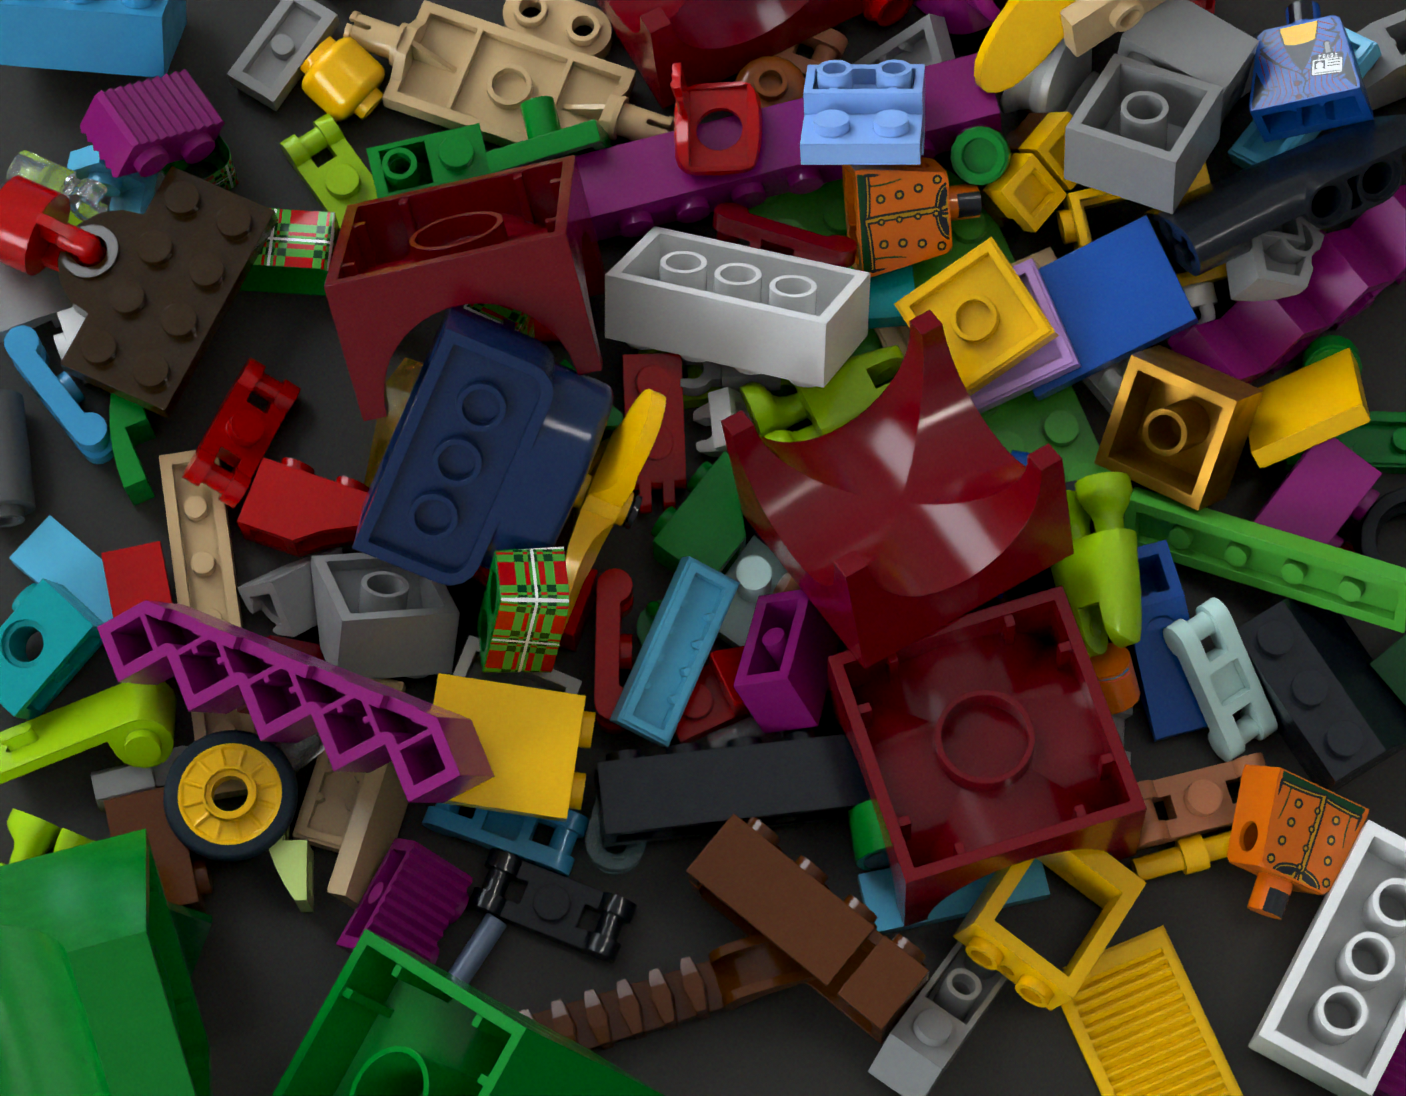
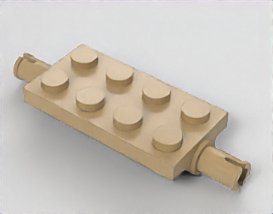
M426 0L423 1L416 19L409 24L404 22L400 26H396L363 15L355 10L349 17V20L354 22V25L347 23L344 30L343 38L351 37L367 52L389 59V64L393 68L391 78L382 97L384 107L449 129L479 123L483 140L502 147L528 139L520 105L526 100L539 96H551L554 98L561 129L596 119L608 133L610 143L612 140L615 141L618 136L636 141L674 131L673 116L668 117L629 104V97L636 82V70Z

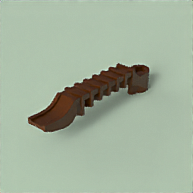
M760 933L727 943L712 950L708 954L709 960L699 964H694L691 957L688 956L680 959L681 969L662 975L659 968L649 971V979L629 984L627 979L617 981V989L597 994L594 989L585 991L584 999L565 1004L561 999L551 1002V1009L532 1014L529 1009L519 1012L590 1050L600 1047L606 1050L613 1048L614 1043L633 1037L639 1040L645 1038L646 1033L666 1027L671 1030L679 1027V1023L698 1017L704 1020L710 1018L711 1013L724 1009L726 1012L737 1009L757 998L816 980L817 978Z

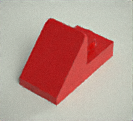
M744 646L716 650L709 653V665L703 667L674 733L679 744L695 742L752 715L733 687Z

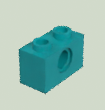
M44 578L39 583L27 586L16 597L12 604L14 612L0 627V704L14 717L26 720L39 717L103 644L97 627L104 622L64 585ZM40 632L44 641L43 650L35 660L30 661L26 654L27 642L33 634Z

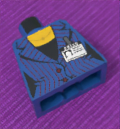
M1299 0L1291 3L1285 11L1286 25L1264 30L1257 37L1259 43L1255 54L1249 108L1264 143L1374 120L1373 110L1357 59L1341 18L1336 15L1321 17L1319 4L1311 0Z

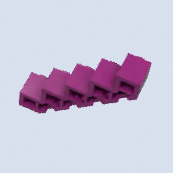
M1406 184L1401 185L1396 193L1384 203L1365 211L1350 227L1326 233L1324 230L1319 231L1325 236L1320 250L1312 255L1313 272L1308 287L1300 294L1267 301L1235 300L1236 304L1221 318L1199 325L1195 324L1171 336L1167 342L1171 347L1170 350L1248 384L1260 378L1268 371L1272 375L1277 373L1302 355L1308 345L1322 332L1331 326L1337 330L1371 306L1375 300L1374 298L1385 287L1394 281L1399 285L1406 281Z
M145 600L97 627L118 682L159 685L175 676L189 712L227 714L246 704L260 741L298 743L318 732L335 772L370 773L392 761L408 802L444 803L495 777L471 719L186 605Z

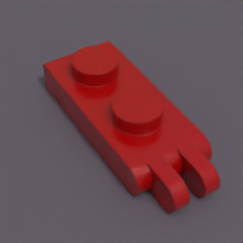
M674 353L624 354L621 356L623 419L632 404L645 389L654 390L666 397L665 412L660 430L650 454L638 475L634 490H638L639 495L643 496L639 514L652 513L651 490L661 489L662 511L664 512L670 506L675 508V489H686L683 387H680L682 357Z

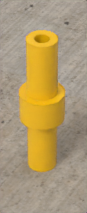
M1231 831L1207 838H1202L1200 834H1195L1175 840V847L1131 859L1132 871L1146 881L1181 870L1185 875L1210 869V862L1227 857Z

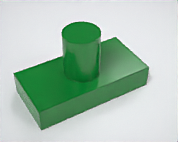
M539 96L526 100L520 105L528 139L487 151L485 154L490 173L609 148L611 143L608 133L596 119L561 129L554 98L551 96Z

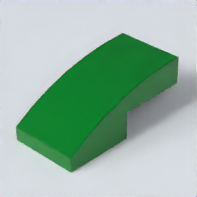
M111 393L109 415L112 449L124 489L133 506L155 498V495L134 446L152 440L156 436L144 407Z

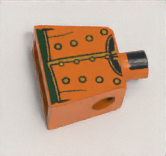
M921 157L920 165H842L847 237L853 239L858 245L855 263L852 267L855 270L871 273V277L947 254L952 250L953 246L951 221L981 216L982 206L978 186L969 183L949 186L947 171L935 159Z
M1245 764L1238 792L1227 857L1231 864L1257 875L1247 908L1258 914L1282 920L1292 891L1322 896L1328 893L1365 823L1370 809L1283 768Z

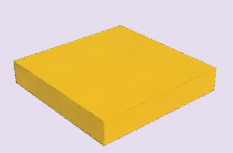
M992 236L894 303L909 328V320L928 310H931L941 321L952 359L969 396L1059 336Z
M1350 347L1258 387L1264 390L1248 434L1251 453L1259 468H1265L1369 423L1371 418L1358 363Z

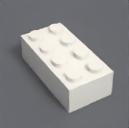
M654 226L605 274V338L626 342L634 349H656L678 354L683 359L691 362L709 361L734 367L743 374H765L787 379L792 384L800 387L818 386L824 388L868 336L871 273Z
M1368 820L1361 828L1333 886L1325 894L1248 1045L1252 1050L1338 1096H1372L1406 1029V839L1371 820Z

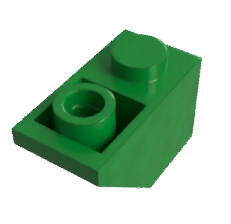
M479 123L366 148L377 198L490 174Z
M724 450L713 465L705 461L697 469L687 485V490L691 492L678 510L673 506L668 507L659 517L651 531V535L655 537L653 540V558L673 573H675L681 558L690 556L725 575L746 547L742 509L729 454Z

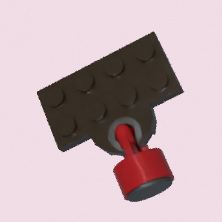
M171 166L144 214L126 210L101 212L74 226L68 223L70 201L66 195L21 175L14 176L0 185V262L30 276L39 274L45 267L58 271L60 284L75 311L85 317L83 324L60 363L64 372L169 419L278 219L275 211Z

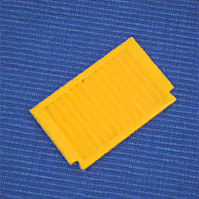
M1164 925L1105 949L1075 997L1061 1005L1101 1096H1243Z

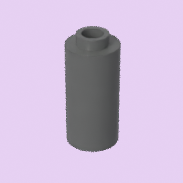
M0 389V527H11L22 524L25 521V516L35 511L36 502L24 397L17 391Z

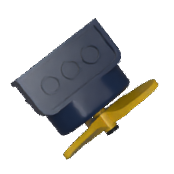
M464 305L448 308L445 311L366 495L352 548L440 584L450 586L462 584L473 577L479 566L487 569L491 568L495 550L555 547L572 507H575L572 532L565 555L569 585V609L564 626L565 629L582 584L594 565L598 553L613 525L621 526L623 524V528L629 530L635 521L643 496L639 494L634 496L633 490L638 475L650 454L660 430L665 412L666 397L654 390L645 389L632 404L623 421L613 431L611 437L601 442L613 404V391L607 383L585 374L578 375L576 370L555 362L554 355L549 347L538 339L515 330L516 323L514 321L503 318L501 323H497L464 309Z

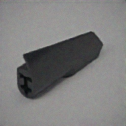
M1406 115L1374 117V120L1348 125L1185 194L1173 214L1155 208L1143 214L1144 216L1147 215L1149 220L1159 221L1166 253L1193 276L1203 274L1249 252L1252 247L1251 239L1300 216L1316 228L1325 229L1333 227L1384 203L1399 189L1403 180L1401 155L1406 153Z

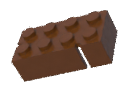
M733 813L686 870L692 891L748 937L760 933L763 934L817 978L816 980L806 982L807 985L877 1042L882 1044L928 982L929 970L925 968L926 965L923 963L927 958L926 955L901 934L897 933L893 940H891L886 935L883 936L876 930L877 925L874 923L878 917L873 911L850 894H848L844 901L833 894L826 884L829 877L802 855L795 862L786 856L777 845L781 841L779 836L759 819L752 816L745 823Z

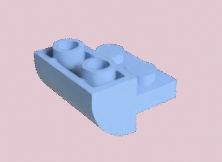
M893 59L879 64H850L843 60H829L819 65H807L803 92L804 120L800 140L801 165L921 164V155H924L925 64H909L903 60Z

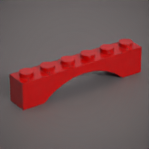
M263 457L237 523L244 539L296 557H302L327 548L353 545L363 503L369 487L360 481L345 476H338L336 481L314 474L315 470L311 466L293 458L284 457L279 463ZM479 566L472 578L486 588L490 569ZM591 568L582 584L572 613L563 631L559 644L560 647L576 652L597 596L598 570Z

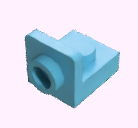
M93 145L70 152L65 173L86 182V188L91 192L111 197L108 211L126 210L140 214L146 212L156 194L155 185L158 172L149 177H141L136 172L115 178L112 177L111 169L106 168L105 160H100L99 151L93 150Z

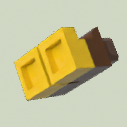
M1070 112L1029 113L1015 131H1011L1005 137L1011 151L1008 169L997 181L985 185H977L981 196V206L1000 228H1003L1010 219H1014L1023 231L1036 233L1068 195L1064 190H1072L1077 184L1064 179L1065 127L1073 117Z

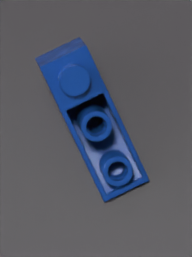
M1167 540L1138 547L1142 630L1140 641L1128 646L1140 689V699L1154 742L1208 728L1180 661L1168 648L1163 637L1165 627L1178 619L1186 621L1190 619L1185 595Z

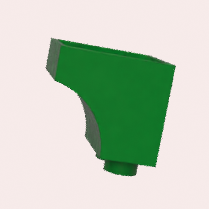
M146 828L0 866V1096H213L211 1046Z
M367 929L361 935L272 1096H665L585 1046L492 998L416 953Z

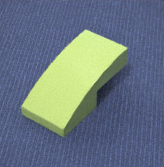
M289 826L277 843L269 848V851L283 884L300 911L314 912V852L307 840H290Z

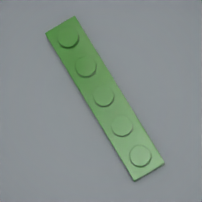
M1134 487L1129 505L1125 511L1124 528L1136 531L1138 547L1167 540L1173 562L1394 631L1401 633L1406 631V568L1209 508L1197 511L1165 495Z

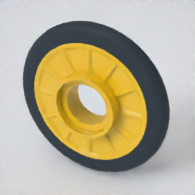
M224 730L208 734L196 740L174 761L164 786V811L175 836L194 853L216 861H241L265 852L284 835L295 815L298 802V785L291 763L274 743L260 741L259 736L252 732ZM228 780H238L244 783L248 790L244 805L233 811H223L214 803V793L217 787Z

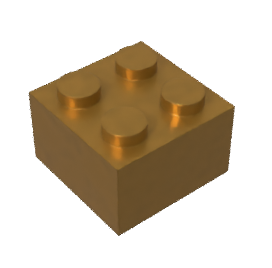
M1161 345L1131 354L1094 463L1112 472L1127 473L1132 481L1199 511L1226 498L1264 390Z

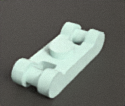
M1215 597L1210 598L1196 608V615L1187 621L1178 619L1164 628V640L1172 653L1178 657L1210 730L1208 733L1209 743L1225 762L1232 761L1244 753L1246 743L1254 738L1263 740L1278 729L1274 713L1234 620L1224 603ZM1210 635L1215 648L1205 653L1201 640ZM1242 709L1240 719L1235 722L1232 714Z

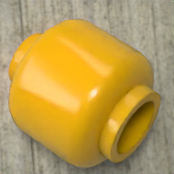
M329 36L308 56L300 67V70L305 74L302 80L304 93L325 113H329L335 121L347 120L354 113L361 120H364L383 100V93L378 89L385 77L383 66L351 37H344L335 41Z

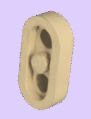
M506 0L504 4V27L600 59H604L611 49V23L606 14L596 7L576 0ZM529 7H535L541 11L532 18L521 14L524 9ZM582 25L593 29L587 36H579L574 33V30Z

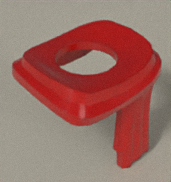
M681 62L674 63L672 65L673 72L671 74L672 81L670 87L676 100L674 109V144L678 167L686 174L696 176L739 174L752 170L758 162L762 142V108L760 97L750 83L737 81L703 83L687 88ZM716 111H727L734 114L741 121L743 127L738 141L731 147L723 150L709 149L700 142L697 136L698 125L702 119Z

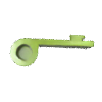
M162 682L159 685L121 683L1 731L0 784L105 742H108L120 760L130 766L138 768L158 766L166 761L173 752L176 696L173 689L166 682Z

